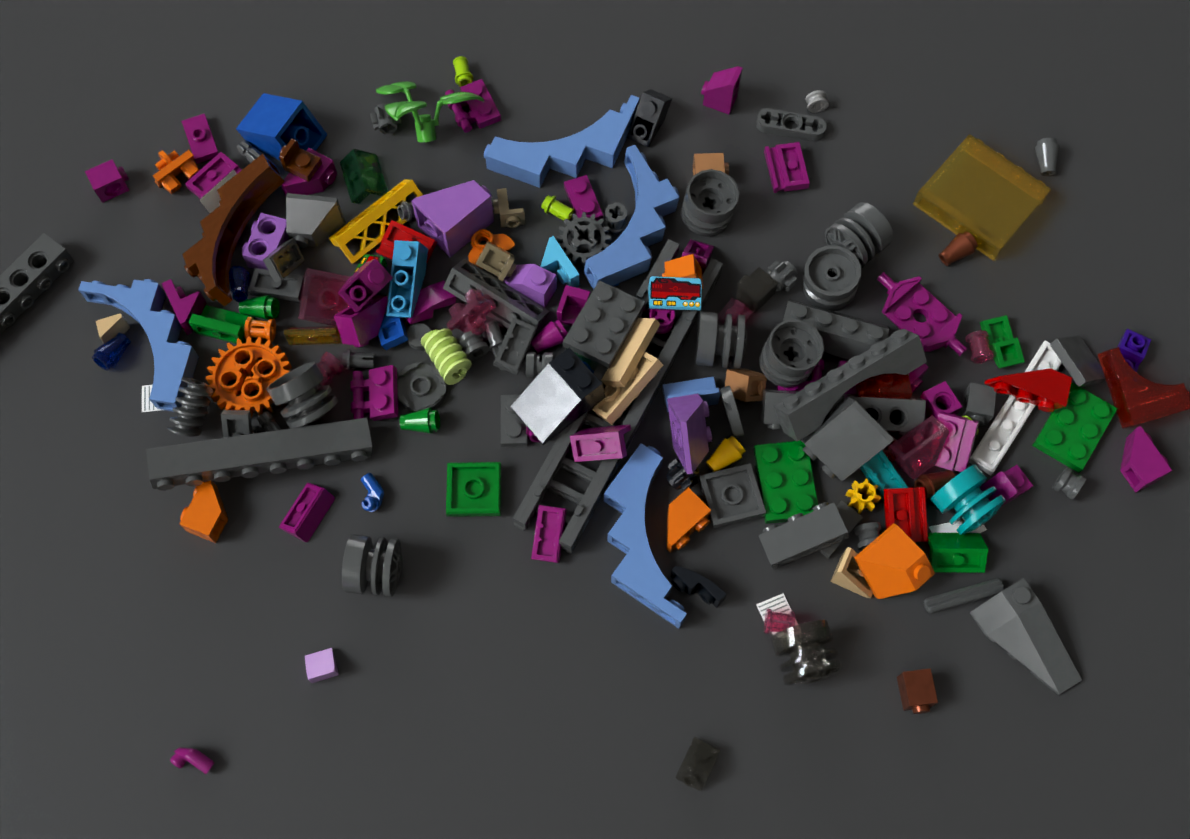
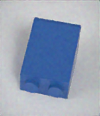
M265 93L261 95L236 128L252 147L279 161L281 149L291 139L297 140L299 148L305 151L308 148L316 151L328 135L303 101Z

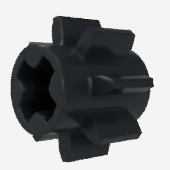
M677 458L667 465L670 471L666 477L670 485L675 489L679 490L682 488L685 491L688 487L691 489L699 482L696 478L699 474L698 467L693 474H687Z

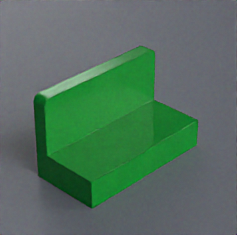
M206 305L201 316L192 314L189 324L196 334L237 344V339L239 338L242 343H245L244 325L247 317L251 316Z
M928 533L927 542L930 546L929 562L934 572L985 573L988 547L980 533H965L962 536L959 533Z

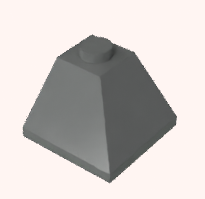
M287 193L286 232L289 239H295L298 247H317L346 225L337 198Z

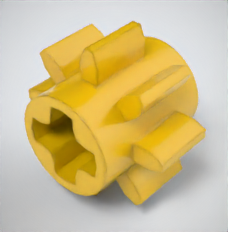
M865 479L860 484L856 480L853 481L852 489L847 490L845 496L851 497L848 506H854L858 509L859 514L866 508L872 512L875 508L874 503H878L881 499V496L876 495L878 485L873 486L868 483V479Z

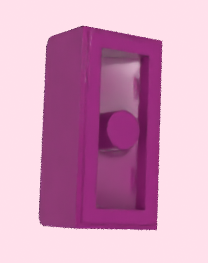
M307 482L279 525V528L304 542H308L331 507L335 497L325 488Z

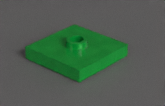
M501 462L447 463L446 516H501Z

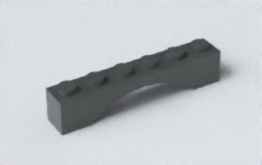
M906 329L897 330L882 342L873 344L870 349L862 354L850 358L847 363L839 368L830 370L821 379L807 384L801 391L784 398L783 402L774 406L783 432L794 440L799 441L819 429L833 405L845 392L856 384L881 374L897 373L907 375L925 364L927 360L919 335Z

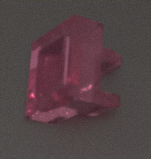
M731 298L719 312L718 321L724 325L727 314H732V326H735L737 315H745L746 323L751 318L753 312L739 300Z

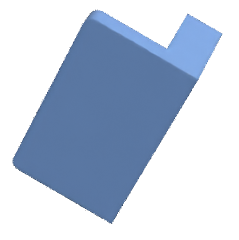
M714 376L663 384L662 386L667 412H669L667 398L698 393L703 401H707L708 406L718 404L720 388H716Z

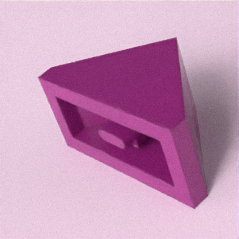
M690 239L682 253V257L694 254L702 268L703 275L709 264L714 246Z

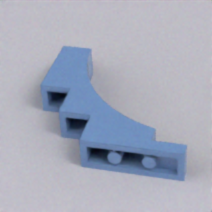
M631 95L628 102L622 104L620 112L609 110L602 118L586 129L558 140L532 143L511 141L495 136L491 145L488 144L484 151L487 169L541 188L549 169L577 178L585 159L613 168L626 141L640 98Z
M641 443L604 493V502L622 513L609 531L607 541L626 554L611 575V583L679 629L685 621L687 613L684 612V607L675 600L671 599L670 602L666 600L671 593L672 585L663 575L654 559L645 527L647 496L655 476L662 467L663 457L654 447H646Z

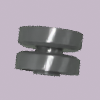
M827 245L816 249L808 257L804 268L803 292L807 300L814 306L827 310H838L852 302L858 291L861 278V264L857 256L849 249L838 245Z

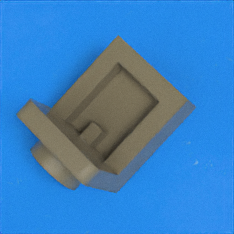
M507 188L497 189L498 199H493L494 213L500 214L501 227L516 228L520 225H525L524 208L509 210Z
M487 241L476 261V265L498 276V279L502 282L506 276L511 277L517 264L513 263L515 260L513 254Z

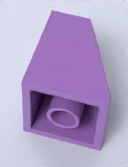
M474 180L419 196L412 200L417 226L428 237L435 239L437 245L449 257H452L469 243L476 231L486 229L494 222L492 195L485 186H480Z

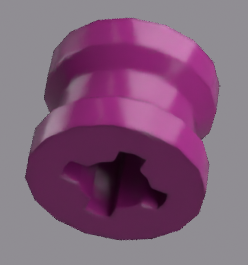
M674 309L650 310L649 318L664 321V323L659 322L660 326L656 334H666L672 330L675 319Z

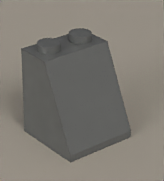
M846 395L826 415L820 428L804 437L801 441L806 445L802 450L813 461L818 457L825 464L821 469L830 478L834 479L837 476L843 481L888 446L894 439L854 399Z

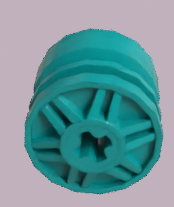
M975 464L955 476L931 498V501L942 514L953 508L956 510V513L949 521L952 525L962 519L965 521L957 528V532L961 536L969 531L978 529L989 521L1006 502L1002 495L992 501L989 500L997 491L994 486L983 492L981 491L980 487L985 483L987 477Z

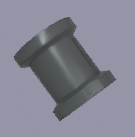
M615 202L610 204L605 211V216L607 217L605 227L609 226V232L612 234H621L627 227L626 218L628 212L621 203Z

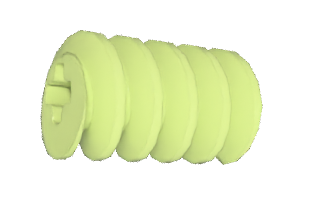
M450 329L431 330L421 338V345L425 348L431 361L434 362L436 369L439 370L444 382L448 385H454L466 376L472 363L469 359H466V353L462 351L461 345L457 343L456 337L452 336L453 334Z

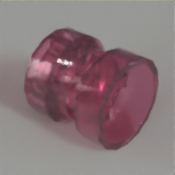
M325 352L317 364L324 376V379L319 384L322 386L330 385L332 378L335 375H340L345 370L340 361L329 352Z

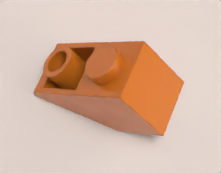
M210 480L195 487L193 499L189 507H185L182 511L179 524L187 532L216 543L228 521V517L218 488Z
M689 487L672 501L668 507L666 549L670 553L675 548L678 550L682 549L690 541L689 536L695 530L698 533L701 532L710 522L708 519L711 509Z

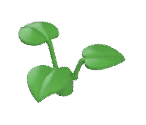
M402 81L376 89V93L379 94L399 92L406 94L408 101L386 104L385 111L396 121L403 115L412 112L415 119L417 142L436 140L435 126L439 125L438 119L443 105L474 99L484 102V98L470 92H455L444 95L437 102L434 119H431L430 114L418 115L417 110L426 107L427 104L424 101L412 100L409 89L416 88L415 83Z

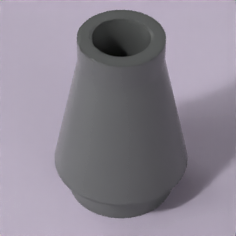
M1055 138L1040 139L1034 148L1042 176L1056 174L1060 145Z

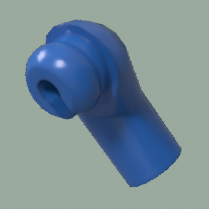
M368 473L361 478V482L368 490L365 500H362L361 504L364 510L374 512L381 506L384 490L373 474Z

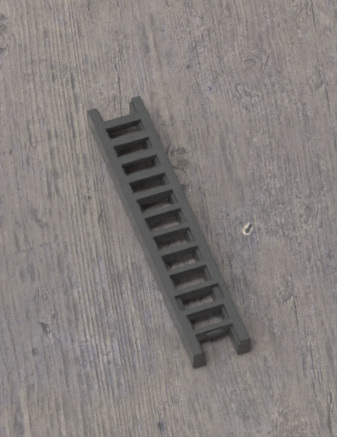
M667 240L636 295V298L645 301V307L639 318H649L651 310L648 308L650 277H662V273H665L664 262L675 259L679 253L680 244L672 240ZM712 258L702 275L701 311L721 276L723 263ZM682 310L683 312L679 320H674L672 333L667 342L653 336L648 345L661 352L657 359L664 366L640 392L633 405H629L623 412L627 416L622 425L630 424L631 430L623 434L626 451L697 321L700 310ZM598 364L593 374L600 380L604 388L605 384L601 379L608 368ZM593 408L561 431L513 517L514 526L523 531L524 529L526 530L534 514H538L539 505L547 506L541 503L547 491L576 504L577 507L572 518L566 515L564 527L566 529L559 540L562 550L569 554L573 553L623 459L602 460L598 470L595 472L566 458L572 447L570 436L580 431L583 425L591 428L615 426L590 414ZM560 468L590 483L584 495L554 480Z

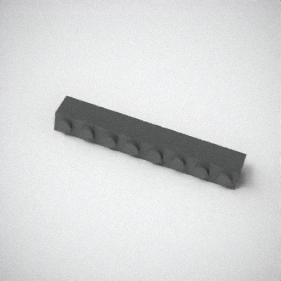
M367 418L149 448L146 449L149 480L152 488L166 491L178 485L198 486L210 480L226 482L232 477L253 478L258 476L259 473L265 472L279 474L292 468L306 470L319 464L333 466L346 460L360 462L368 457H372V442Z

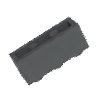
M828 502L815 506L813 512L804 516L803 513L791 516L787 519L788 523L781 526L777 524L770 525L762 530V534L758 535L774 570L849 538L848 531L835 503L828 504Z

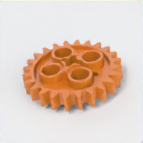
M250 336L247 337L246 343H242L238 338L237 346L234 347L228 342V350L226 352L221 349L218 350L221 355L220 358H211L215 366L207 367L212 375L206 376L205 379L210 384L208 386L214 390L213 395L210 397L214 402H217L221 410L224 408L225 410H250L251 418L253 412L257 411L258 415L263 413L262 409L264 408L272 412L271 404L274 402L266 388L275 380L290 372L289 370L292 366L287 361L288 358L285 352L281 353L282 351L278 345L273 347L271 340L264 344L261 337H258L255 343H253ZM244 359H250L247 363L240 364ZM272 369L269 374L263 375L265 370ZM236 380L233 385L227 386L229 381ZM259 390L257 395L249 396L252 391Z

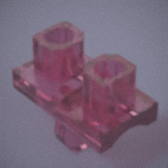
M470 289L465 294L468 303L466 306L465 304L457 303L449 308L452 319L446 325L450 330L457 328L465 333L471 331L475 335H481L485 331V324L483 323L486 320L485 316L496 305L494 300L485 299L481 290Z

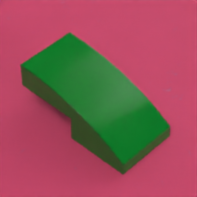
M1007 315L980 322L988 349L999 369L1025 362L1018 337L1013 338Z

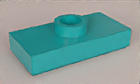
M882 450L860 467L873 486L878 485L876 492L883 501V489L909 488Z

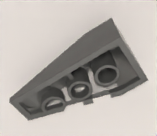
M1024 578L970 612L983 634L993 643L996 642L1005 649L1011 658L1017 659L1026 666L1032 675L1057 695L1082 681L1043 605Z

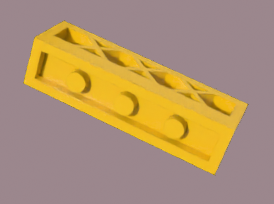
M404 179L330 236L329 240L334 246L340 247L351 263H355L381 242L386 232L385 225L390 224L386 222L387 212L391 208L397 209L398 206L395 205L399 202L401 205L412 192L416 197L423 196L413 180ZM398 217V220L396 222L403 225L407 221L405 219L401 220L400 217ZM372 223L381 224L379 235L376 238L367 237L368 226ZM353 238L361 239L360 250L353 255L345 244Z

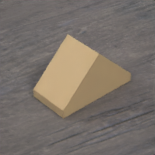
M847 547L838 562L830 582L863 597L871 598L873 592L854 559L858 553L852 548Z

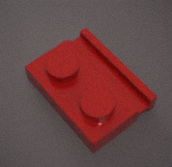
M391 220L376 253L392 260L395 240L418 241L428 248V262L437 241Z
M925 487L883 489L886 529L894 523L914 542L928 541Z

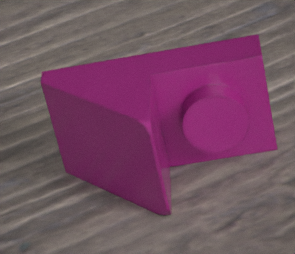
M171 279L161 283L180 325L187 335L191 334L193 329L189 324V320L192 314L201 315L206 305L204 297L200 291L186 296L182 287H176Z
M1015 465L1005 472L1001 471L984 483L980 489L983 492L994 486L997 491L989 500L992 501L1002 495L1006 500L1002 505L1004 506L1030 490L1033 485L1020 467Z

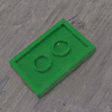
M1071 382L1066 407L1055 409L1051 412L1032 446L1080 473L1118 408Z
M802 441L754 445L753 450L760 494L766 510L764 516L765 524L788 522L787 519L799 513H803L804 516L813 512V508L818 505L810 457L802 450L806 446Z

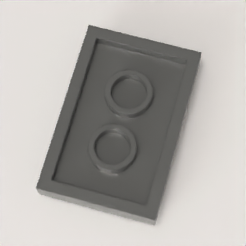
M599 280L563 340V347L567 349L570 347L573 352L610 368L643 311L645 301Z

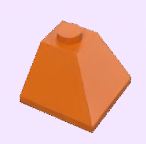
M894 523L854 557L877 599L916 591L935 574L926 554Z

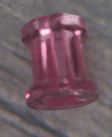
M987 331L972 332L965 337L966 343L970 345L972 352L970 358L973 363H984L994 358V352L990 350L987 341L989 337Z
M767 608L764 620V634H769L771 631L787 633L789 637H792L795 628V612L790 611L789 614L772 612L771 609Z

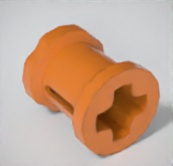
M247 317L244 325L245 338L247 339L248 336L251 339L253 337H261L273 342L276 335L275 319L262 321L254 320L253 317Z

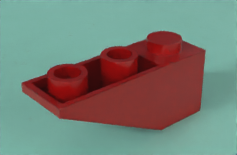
M1050 368L1003 375L985 380L984 384L994 388V391L997 393L1015 396L1019 402L1037 405L1041 411L1053 412L1055 409L1066 407L1072 377Z

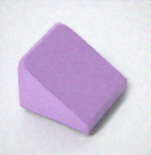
M333 648L305 656L307 678L311 683L339 675Z

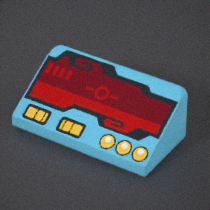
M650 277L648 286L649 308L701 311V279Z

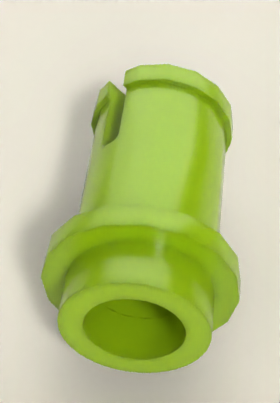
M464 56L456 57L453 60L456 72L455 83L462 87L472 83L474 78L473 74L469 71L467 58Z
M548 195L541 206L544 209V213H551L563 221L565 219L570 220L574 209L556 200V196L551 197Z

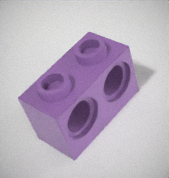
M260 213L258 220L254 221L252 225L251 236L248 242H245L242 248V256L248 267L268 270L263 259L286 240H289L286 232V219Z

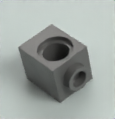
M970 383L964 391L961 416L967 415L973 421H980L979 426H987L994 416L996 400L994 388Z

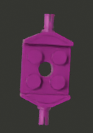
M883 272L877 278V281L888 289V297L882 309V313L900 330L906 329L919 335L924 352H931L943 346L945 348L950 346L959 356L966 352L968 348L956 339L955 336L962 318L960 313L955 316L920 284L922 280L920 276L897 283ZM913 314H923L926 318V321H916L913 317Z

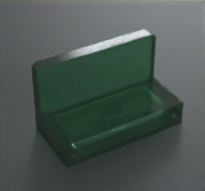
M353 149L340 161L351 203L360 204L370 194L383 196L388 192L376 154Z

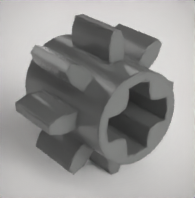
M382 103L375 107V113H370L374 130L379 129L383 134H390L397 130V125L401 124V119L394 120L385 111V105L388 103Z
M776 260L768 267L769 271L766 273L768 275L766 280L775 291H780L784 288L788 292L796 285L795 281L798 279L795 276L798 273L790 262L784 261L779 263Z

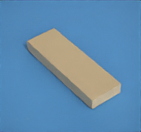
M656 318L637 319L612 365L601 379L606 386H626L660 326Z

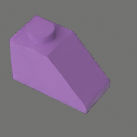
M536 264L516 265L511 277L506 276L503 280V283L544 308L557 289L556 274Z

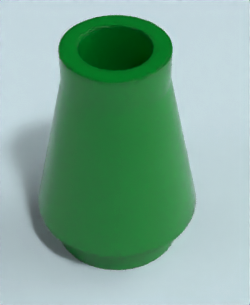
M271 295L241 299L239 302V312L241 314L265 320L277 318L279 315V301Z
M427 408L409 414H401L400 428L401 430L433 434L434 431H439L440 429L439 411Z

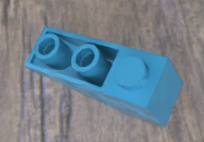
M394 241L391 276L393 278L390 280L387 317L412 318L426 274L428 248L418 241Z

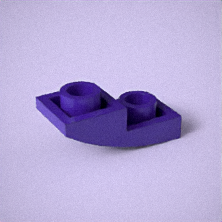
M1126 329L1106 370L1108 379L1129 388L1133 383L1140 363L1145 358L1151 339Z

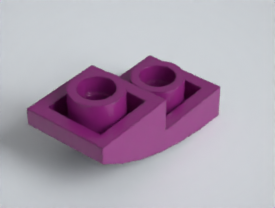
M445 281L432 284L420 290L412 318H406L410 324L433 318L435 309L456 304L457 297L443 289Z

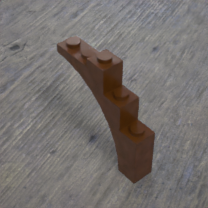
M261 154L217 189L221 198L219 201L220 206L200 221L204 231L202 233L203 238L182 254L186 263L184 266L185 270L193 278L197 276L206 287L204 289L205 294L212 301L217 300L224 307L232 301L229 288V271L237 242L256 210L270 194L285 182L279 169L264 154Z

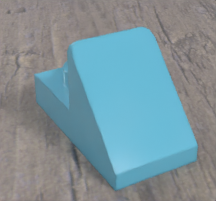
M550 237L540 267L556 273L562 284L566 283L568 286L577 288L579 286V273L555 237Z

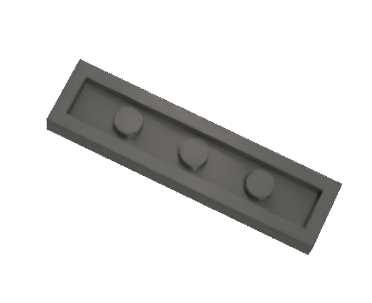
M466 259L452 267L443 286V289L493 320H497L498 323L506 328H509L513 317L538 328L539 324L549 313V310Z

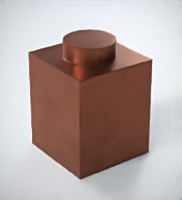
M931 668L906 671L897 676L904 711L913 710V714L930 712V707L938 703Z

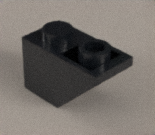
M652 89L643 92L626 138L649 147L665 120L673 98Z

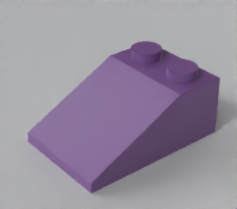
M698 393L667 398L673 449L687 474H693L709 452L708 442H712L711 429L709 426H706L705 417H709L707 401L702 400Z

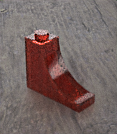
M1119 347L1097 354L1114 406L1118 408L1116 412L1122 428L1190 409V393L1185 388L1184 383L1164 385L1145 379L1129 366Z

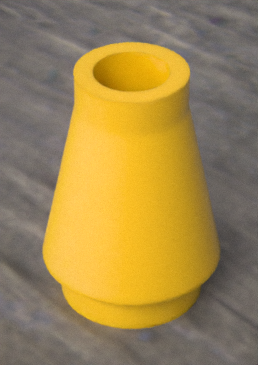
M735 437L724 438L712 456L706 461V464L713 472L720 471L740 460L742 454L746 451Z

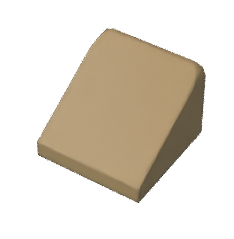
M120 313L96 321L99 337L107 347L113 345L130 328L129 323Z

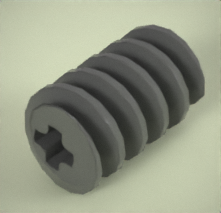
M182 377L181 380L188 384V386L179 387L178 389L185 396L176 397L175 401L182 404V406L173 407L172 411L179 414V416L170 417L169 421L176 424V426L167 427V429L182 436H199L202 430L198 426H202L205 423L201 416H206L208 410L203 406H209L211 400L206 396H212L214 390L202 381Z

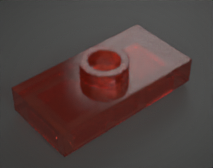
M881 374L856 384L858 397L910 399L912 396L909 374Z

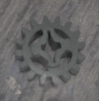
M583 212L581 218H578L576 214H572V221L564 220L565 227L559 226L560 235L557 236V242L567 257L573 258V265H576L578 261H582V266L585 267V262L588 258L602 252L609 246L611 236L608 235L609 226L603 227V219L595 221V214L587 218L586 213ZM569 234L571 235V238L573 239V240L571 241V244H570V245H569L568 242H567V238H568V235H569ZM598 234L600 235V238H601V241H600V244H599V245L597 244V241L595 240V239L597 238V235H598Z

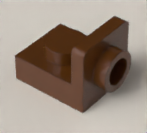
M291 139L280 151L279 158L283 169L310 182L322 165L320 157L299 148L298 142L295 139Z

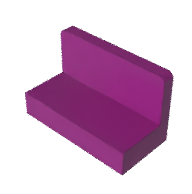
M630 424L586 428L571 435L570 441L574 462L618 459L627 456L623 434L631 430Z

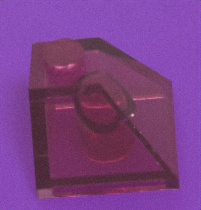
M307 268L302 284L298 319L337 326L334 315L349 307L338 292L350 277Z

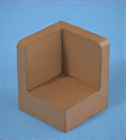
M745 368L727 369L725 387H731L735 399L745 402L762 401L763 389L766 388L767 378L762 373Z

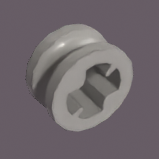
M813 91L805 98L809 112L818 113L824 111L829 106L825 91Z

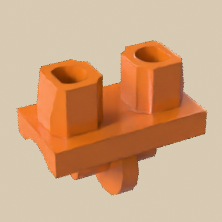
M161 150L158 152L161 160L155 164L156 168L160 171L154 174L153 177L155 179L154 182L159 188L163 186L164 189L173 194L182 186L176 178L178 174L183 172L188 179H191L199 169L190 150H187L180 156L175 150L168 155Z

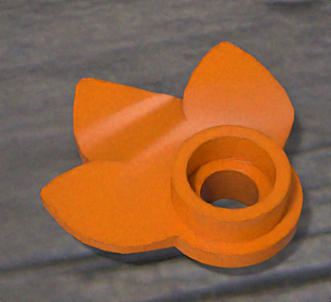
M486 229L478 230L471 238L472 250L468 255L469 262L476 265V261L486 245L479 244L481 241H489L506 251L514 248L515 243L505 234L493 235V233Z

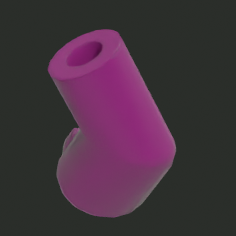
M179 747L170 758V762L179 769L183 768L186 762H189L204 774H207L215 763L199 750Z

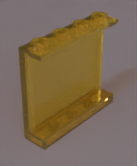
M969 134L918 191L913 205L956 235L959 233L963 234L966 231L969 232L978 244L976 249L994 261L1006 243L1038 205L1044 202L1051 189L1042 181L1035 179L1025 172L1023 168L1007 160L1001 153L994 151L985 145L983 141Z

